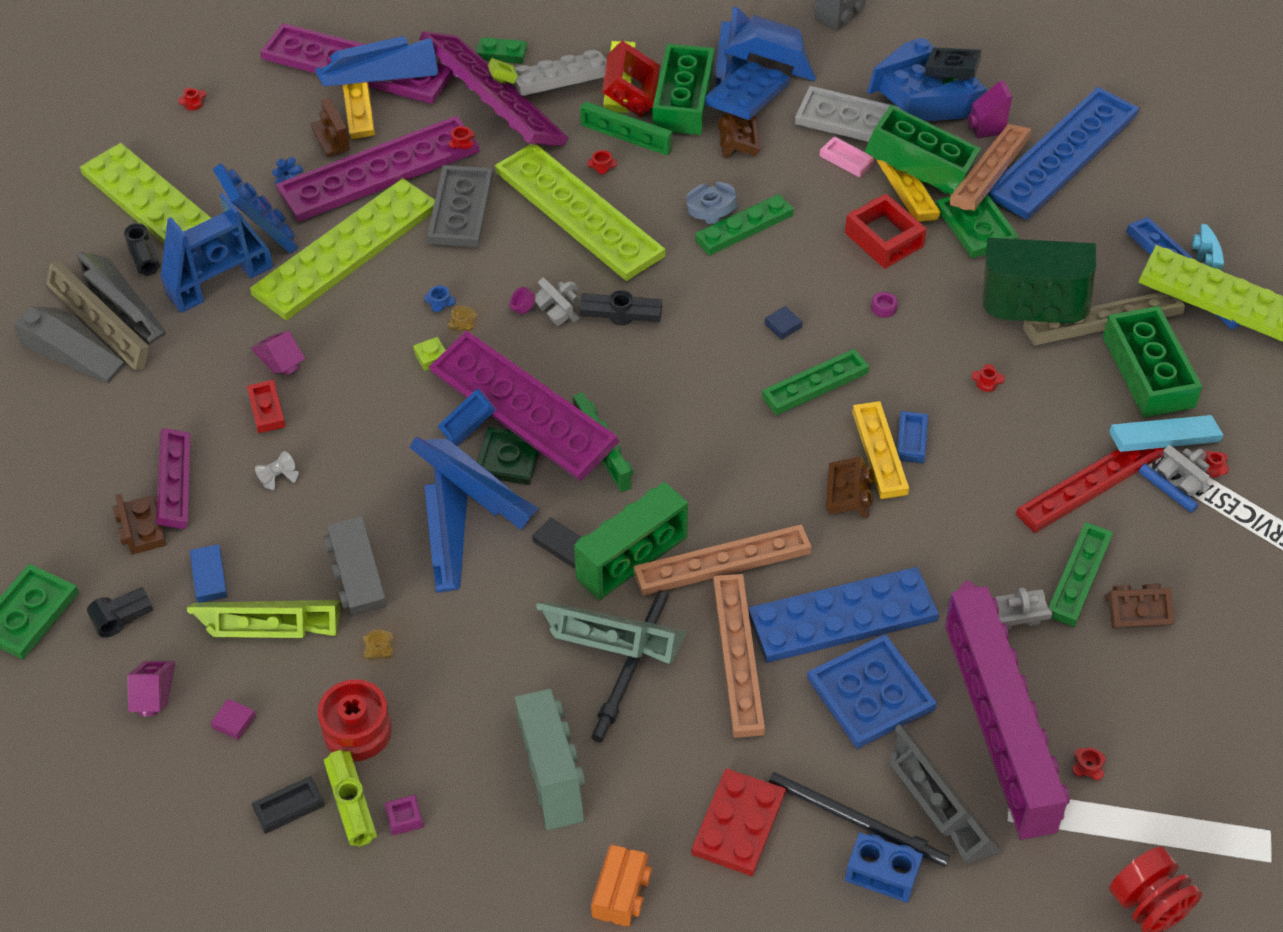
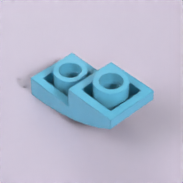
M1201 224L1199 233L1194 234L1192 240V249L1196 250V260L1203 261V264L1212 268L1222 270L1224 259L1221 246L1209 226Z

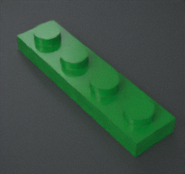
M586 101L580 106L581 126L667 156L672 151V131Z
M777 194L695 233V241L710 256L792 217L794 208L780 194Z
M852 349L763 389L762 398L775 415H779L868 374L870 366L855 349Z
M583 392L573 395V405L608 429L604 420L600 421L598 418L597 409L593 401H588ZM617 444L602 462L620 492L631 489V476L634 475L630 462L628 460L624 461L621 456L620 446Z
M1085 522L1048 607L1051 610L1052 619L1075 627L1111 541L1112 531Z

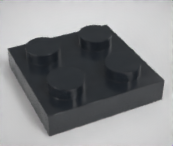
M933 48L925 66V76H932L935 79L956 77L959 80L975 78L981 61V49Z

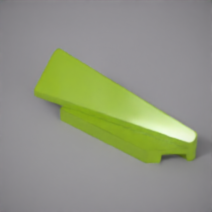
M341 600L202 602L191 604L187 607V612L190 615L194 614L206 626V631L213 637L303 638L306 636V631L336 636L342 603Z

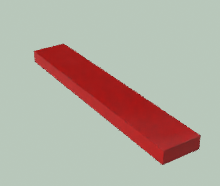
M1153 448L1123 452L1117 449L1018 507L1016 515L1036 533L1139 472V469L1144 464L1150 465L1164 456V449Z

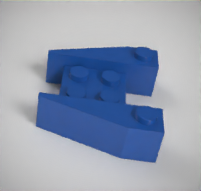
M918 38L904 43L874 67L867 93L871 94L880 91L903 111L924 121L968 117L971 114L972 104L984 95L988 88L981 84L977 78L956 80L944 84L940 79L925 76V66L932 49L935 47L928 40Z
M224 193L219 194L224 213L184 232L172 217L167 219L161 279L166 295L180 313L204 302L200 283L234 266L239 265L250 279L273 268L269 248Z

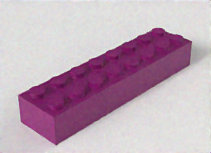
M987 586L952 592L945 629L1019 839L1023 840L1055 834L1058 832L1061 821L1064 819L1066 806L1070 803L1069 791L1066 785H1062L1060 782L1057 759L1055 756H1051L1048 750L1047 733L1044 728H1040L1037 720V706L1034 701H1030L1027 694V679L1024 674L1020 675L1017 667L1018 656L1016 650L1010 648L1007 626L1004 622L1001 623L998 616V602L995 597H991Z

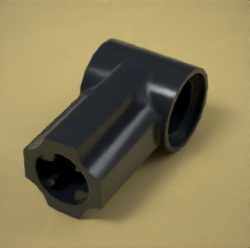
M141 223L128 225L124 230V236L138 273L145 274L146 276L155 274L156 270L160 268V263L151 243L147 227Z
M143 587L113 600L108 597L96 599L87 608V613L97 634L103 638L116 635L122 630L125 623L154 611Z

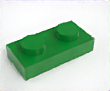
M481 37L476 53L485 61H490L493 58L506 63L523 64L527 52V41Z

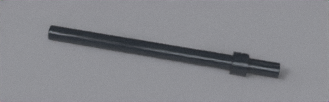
M658 591L644 622L657 624L669 597L667 592ZM628 656L607 703L602 704L598 713L599 720L591 735L594 741L603 742L610 724L615 723L620 712L618 709L619 704L641 657Z
M773 772L770 777L769 783L785 788L786 792L897 845L910 846L916 852L923 854L922 857L946 868L951 855L927 845L928 841L916 835L914 838L776 772Z

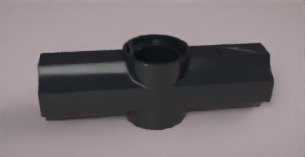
M617 290L611 295L582 293L580 316L610 318L616 325H627L632 320L661 322L662 299L633 297L626 290Z

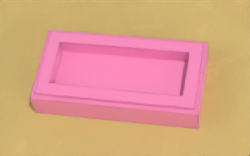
M835 136L820 149V157L859 178L875 162V158Z

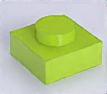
M491 58L488 68L493 79L500 83L509 82L514 84L518 77L514 66Z
M438 336L413 345L414 354L424 371L428 370L429 366L446 351Z

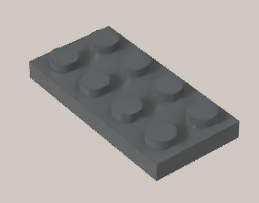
M443 165L427 234L428 244L479 247L493 179V168Z

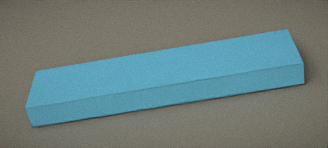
M1212 415L1112 424L1109 429V433L1120 452L1164 448L1169 445L1174 447L1220 442L1224 436Z

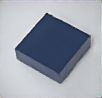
M786 306L765 317V325L781 340L802 328L803 321Z

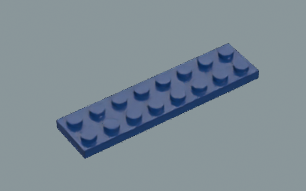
M1097 87L1012 165L987 194L993 202L1028 220L1138 116L1139 108Z

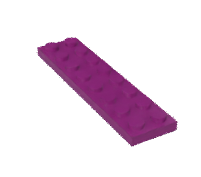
M282 23L260 53L263 60L316 73L315 69L317 67L327 66L331 63L330 56L336 51L366 44ZM437 63V75L368 82V86L373 89L434 104L453 76V70L448 66Z
M422 31L419 40L431 38L434 53L440 58L439 61L452 69L456 77L466 82V86L470 90L481 96V101L495 109V114L509 122V127L523 135L524 141L532 145L542 143L548 146H565L569 137L530 101L521 96L509 82L500 83L493 79L488 68L489 64L462 39L455 35Z
M454 116L277 183L276 188L296 221L300 222L388 188L402 178L408 180L443 165L480 152L479 144L475 138H472L473 147L470 149L451 148L449 146V141L452 139L451 131L455 127L465 126L458 116Z
M467 330L429 366L432 374L466 399L477 388L480 389L497 409L490 415L492 418L580 482L620 442L614 433Z

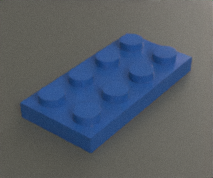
M746 62L706 95L705 105L750 120L789 85L790 76L784 75L776 69L770 70L761 67L756 62Z
M220 163L213 169L231 203L290 254L298 248L293 239L296 235L287 224H284L286 218L278 208L273 210L271 208L272 205L263 195L257 196L254 187L249 182L244 184L240 175L233 168L228 170Z

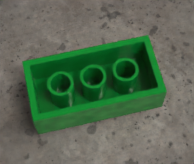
M676 44L666 45L653 104V125L676 133L702 134L707 109L705 99L706 95L710 93L714 73L715 48Z
M890 105L875 126L865 153L894 166L899 171H904L918 178L922 182H927L939 188L944 193L952 195L971 171L981 148Z
M1160 306L1108 315L1102 337L1143 418L1196 408L1203 386Z
M663 482L656 488L649 489L635 503L626 505L622 512L612 519L605 520L599 528L589 535L582 536L574 544L576 580L598 601L606 597L635 576L634 566L656 561L688 538V502L666 482Z

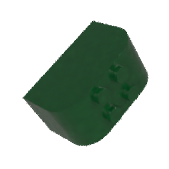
M987 238L983 308L990 315L1004 320L1074 323L1085 319L1091 311L1096 272V243Z

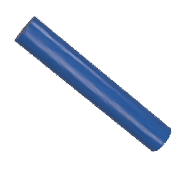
M1144 464L1139 469V473L1191 513L1198 508L1199 504L1147 464Z

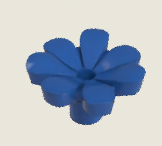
M290 157L286 162L283 158L276 161L278 168L272 171V175L277 177L275 185L298 176L297 174L303 172L301 165H295V158Z

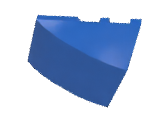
M757 15L752 16L724 51L726 54L747 60L749 53H753L793 66L792 75L811 81L816 79L800 29Z

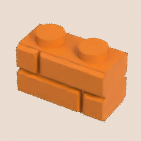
M609 845L591 903L593 918L607 922L612 921L614 924L628 927L631 925L633 916H640L644 897L639 896L642 886H649L652 875V867L648 866V855L646 853Z

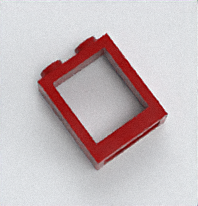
M622 40L607 55L602 93L641 118L653 107L660 65ZM623 71L642 83L641 90L622 78Z
M888 194L873 199L868 204L847 214L845 234L884 269L924 247L927 228ZM882 216H885L902 231L901 234L886 242L867 226V224Z

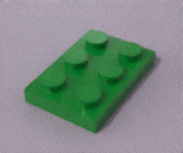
M988 194L975 210H964L950 205V196L939 199L936 202L941 216L971 258L986 254L987 238L1019 239L1017 233Z
M28 564L0 596V649L23 660L79 594L77 586Z

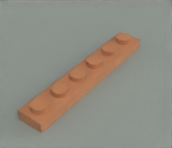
M1008 124L950 196V205L964 210H975L1031 138V128Z
M802 524L636 565L634 566V575L642 596L657 593L660 590L665 591L713 579V576L729 575L811 554L812 546Z
M743 574L713 576L733 738L764 736L765 725Z

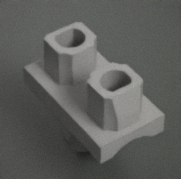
M544 277L538 281L541 289L535 294V304L542 311L552 303L555 304L546 314L557 327L568 318L575 323L579 316L573 311V307L569 302L576 303L579 298L576 296L579 290L578 286L571 281L565 284L561 281L557 284L559 289L557 291Z
M1169 445L1163 450L1164 458L1157 466V472L1169 481L1176 473H1179L1184 478L1177 484V488L1189 497L1199 490L1205 493L1210 488V485L1207 483L1210 476L1205 473L1209 465L1203 461L1206 457V452L1203 449H1198L1193 453L1186 448L1181 454Z
M1022 587L1016 588L1015 594L995 597L999 606V619L1001 623L1004 622L1007 629H1011L1013 625L1023 623L1029 626L1038 625L1041 620L1051 619L1052 613L1046 604L1043 589L1027 592Z

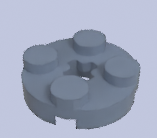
M715 182L716 186L707 187L706 183L693 188L686 197L688 214L694 218L705 220L709 224L719 222L720 217L738 208L734 187L727 183Z

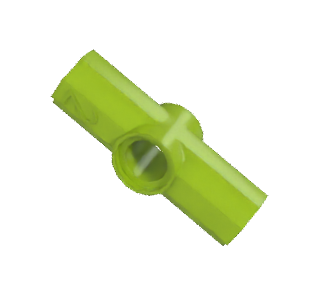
M342 750L332 752L324 759V764L349 845L361 847L370 844L377 837L351 753L350 751ZM348 796H356L351 800H344Z

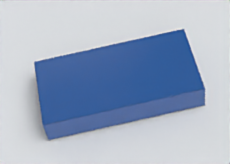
M477 388L438 427L448 440L458 446L497 409L486 395Z
M900 411L897 453L900 461L924 463L928 414Z
M219 544L190 550L197 602L201 603L228 597Z

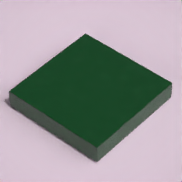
M488 427L477 463L500 481L530 485L540 452L510 430Z

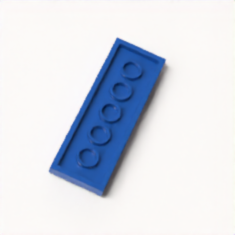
M918 567L748 607L749 619L766 663L938 621L939 617L937 608Z

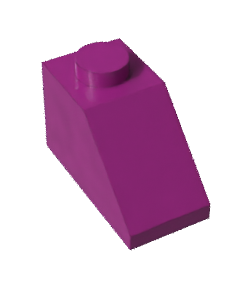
M1004 80L999 81L972 104L971 114L968 115V125L970 129H973L977 139L1000 135L1007 126L1012 95Z
M289 330L273 334L251 347L253 352L274 374L284 372L285 375H288L299 369L298 363L305 359Z
M143 661L127 675L128 712H139L140 716H154L168 704L175 661Z

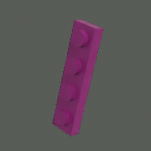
M162 428L160 432L157 525L185 529L188 524L190 433L168 428Z

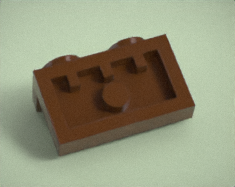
M331 98L321 100L322 111H319L321 120L312 122L311 128L325 155L330 157L349 151L350 145L347 128Z
M727 112L724 116H721L717 128L720 133V147L722 148L723 157L728 159L734 149L741 153L757 156L761 148L756 116H753L750 120Z
M861 456L829 463L826 509L830 515L858 510L862 518L869 517V508L873 505L870 490L871 483L874 482V474L870 466L867 467Z
M121 493L116 494L117 505L112 508L116 522H122L123 526L118 528V534L122 545L128 544L131 555L166 546L162 526L156 524L157 507L153 495L124 503Z
M1159 583L1142 585V589L1131 590V585L1113 586V591L1104 595L1105 601H1109L1112 628L1169 626L1175 624L1171 588H1161Z

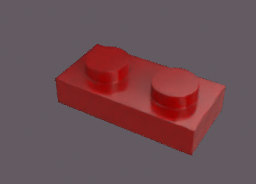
M274 379L247 385L258 433L286 427Z

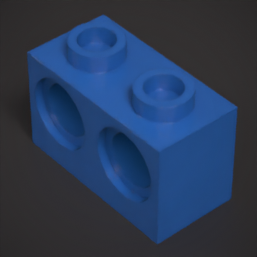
M859 832L847 865L845 881L908 903L920 869L923 854L916 852L910 846H898L885 841L878 835H866ZM870 856L876 861L867 862L862 857ZM893 868H904L907 870V873H898Z

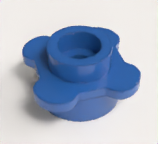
M441 285L431 288L429 293L424 296L425 302L430 303L434 312H440L447 308V306H453L456 302L455 298L450 296L449 289Z

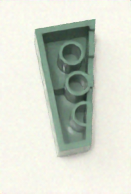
M551 689L515 696L517 719L525 750L528 754L532 777L535 780L539 804L543 808L546 831L584 822L580 786L585 785L581 766L575 767L574 764L578 762L574 743L568 745L567 742L571 740L567 721L561 722V719L564 718L561 701L554 700Z

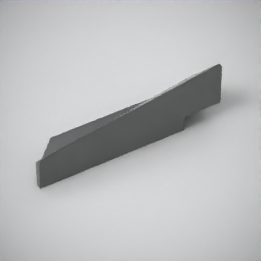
M84 252L77 254L88 289L149 345L166 334L164 328L109 258Z
M898 724L895 728V732L898 735L895 752H891L890 764L940 832L946 837L951 835L961 857L966 863L1002 852L1003 850L912 735Z

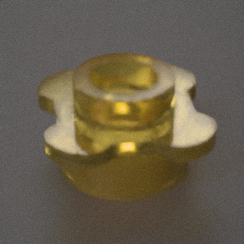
M457 306L451 311V320L448 322V327L452 330L471 331L474 328L473 321L477 318V313L467 306Z
M380 629L367 633L363 637V642L366 644V649L363 651L364 657L368 660L374 657H391L394 653L391 647L392 633Z

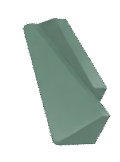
M540 602L536 605L537 610L543 612L551 625L549 630L554 638L636 658L642 657V653L670 664L673 662L687 633L686 630L552 602Z

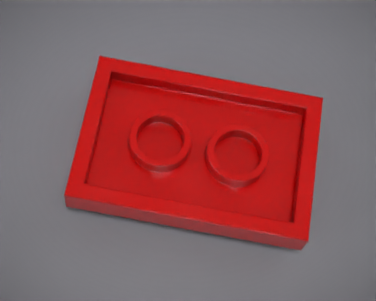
M725 768L693 844L691 855L753 877L784 800L786 789Z

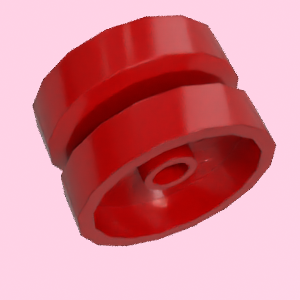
M351 679L335 684L324 693L318 704L317 716L327 749L331 752L338 750L350 751L353 761H363L374 757L385 748L391 737L392 724L385 696L375 684L362 679Z

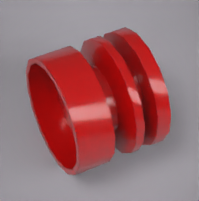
M1163 846L1153 848L1132 861L1115 877L1109 887V891L1124 909H1130L1139 905L1133 912L1132 919L1137 924L1142 923L1140 929L1143 932H1164L1175 926L1190 913L1203 895L1196 885L1190 886L1192 880L1187 874L1173 878L1178 871L1179 865Z

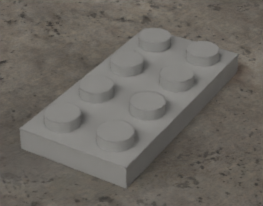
M588 50L579 56L566 55L561 57V60L540 61L538 65L530 67L527 65L518 66L515 68L518 77L513 85L520 95L524 96L603 78L607 59L600 51Z
M810 86L795 116V124L869 142L875 126L890 105Z

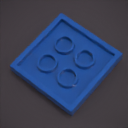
M886 634L807 673L808 681L856 749L894 731L898 724L904 726L936 710L937 702Z

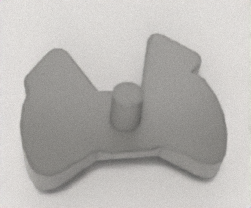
M286 451L280 454L278 460L267 466H255L257 478L264 488L271 491L275 490L276 476L283 473L295 484L299 472L295 470L292 456Z

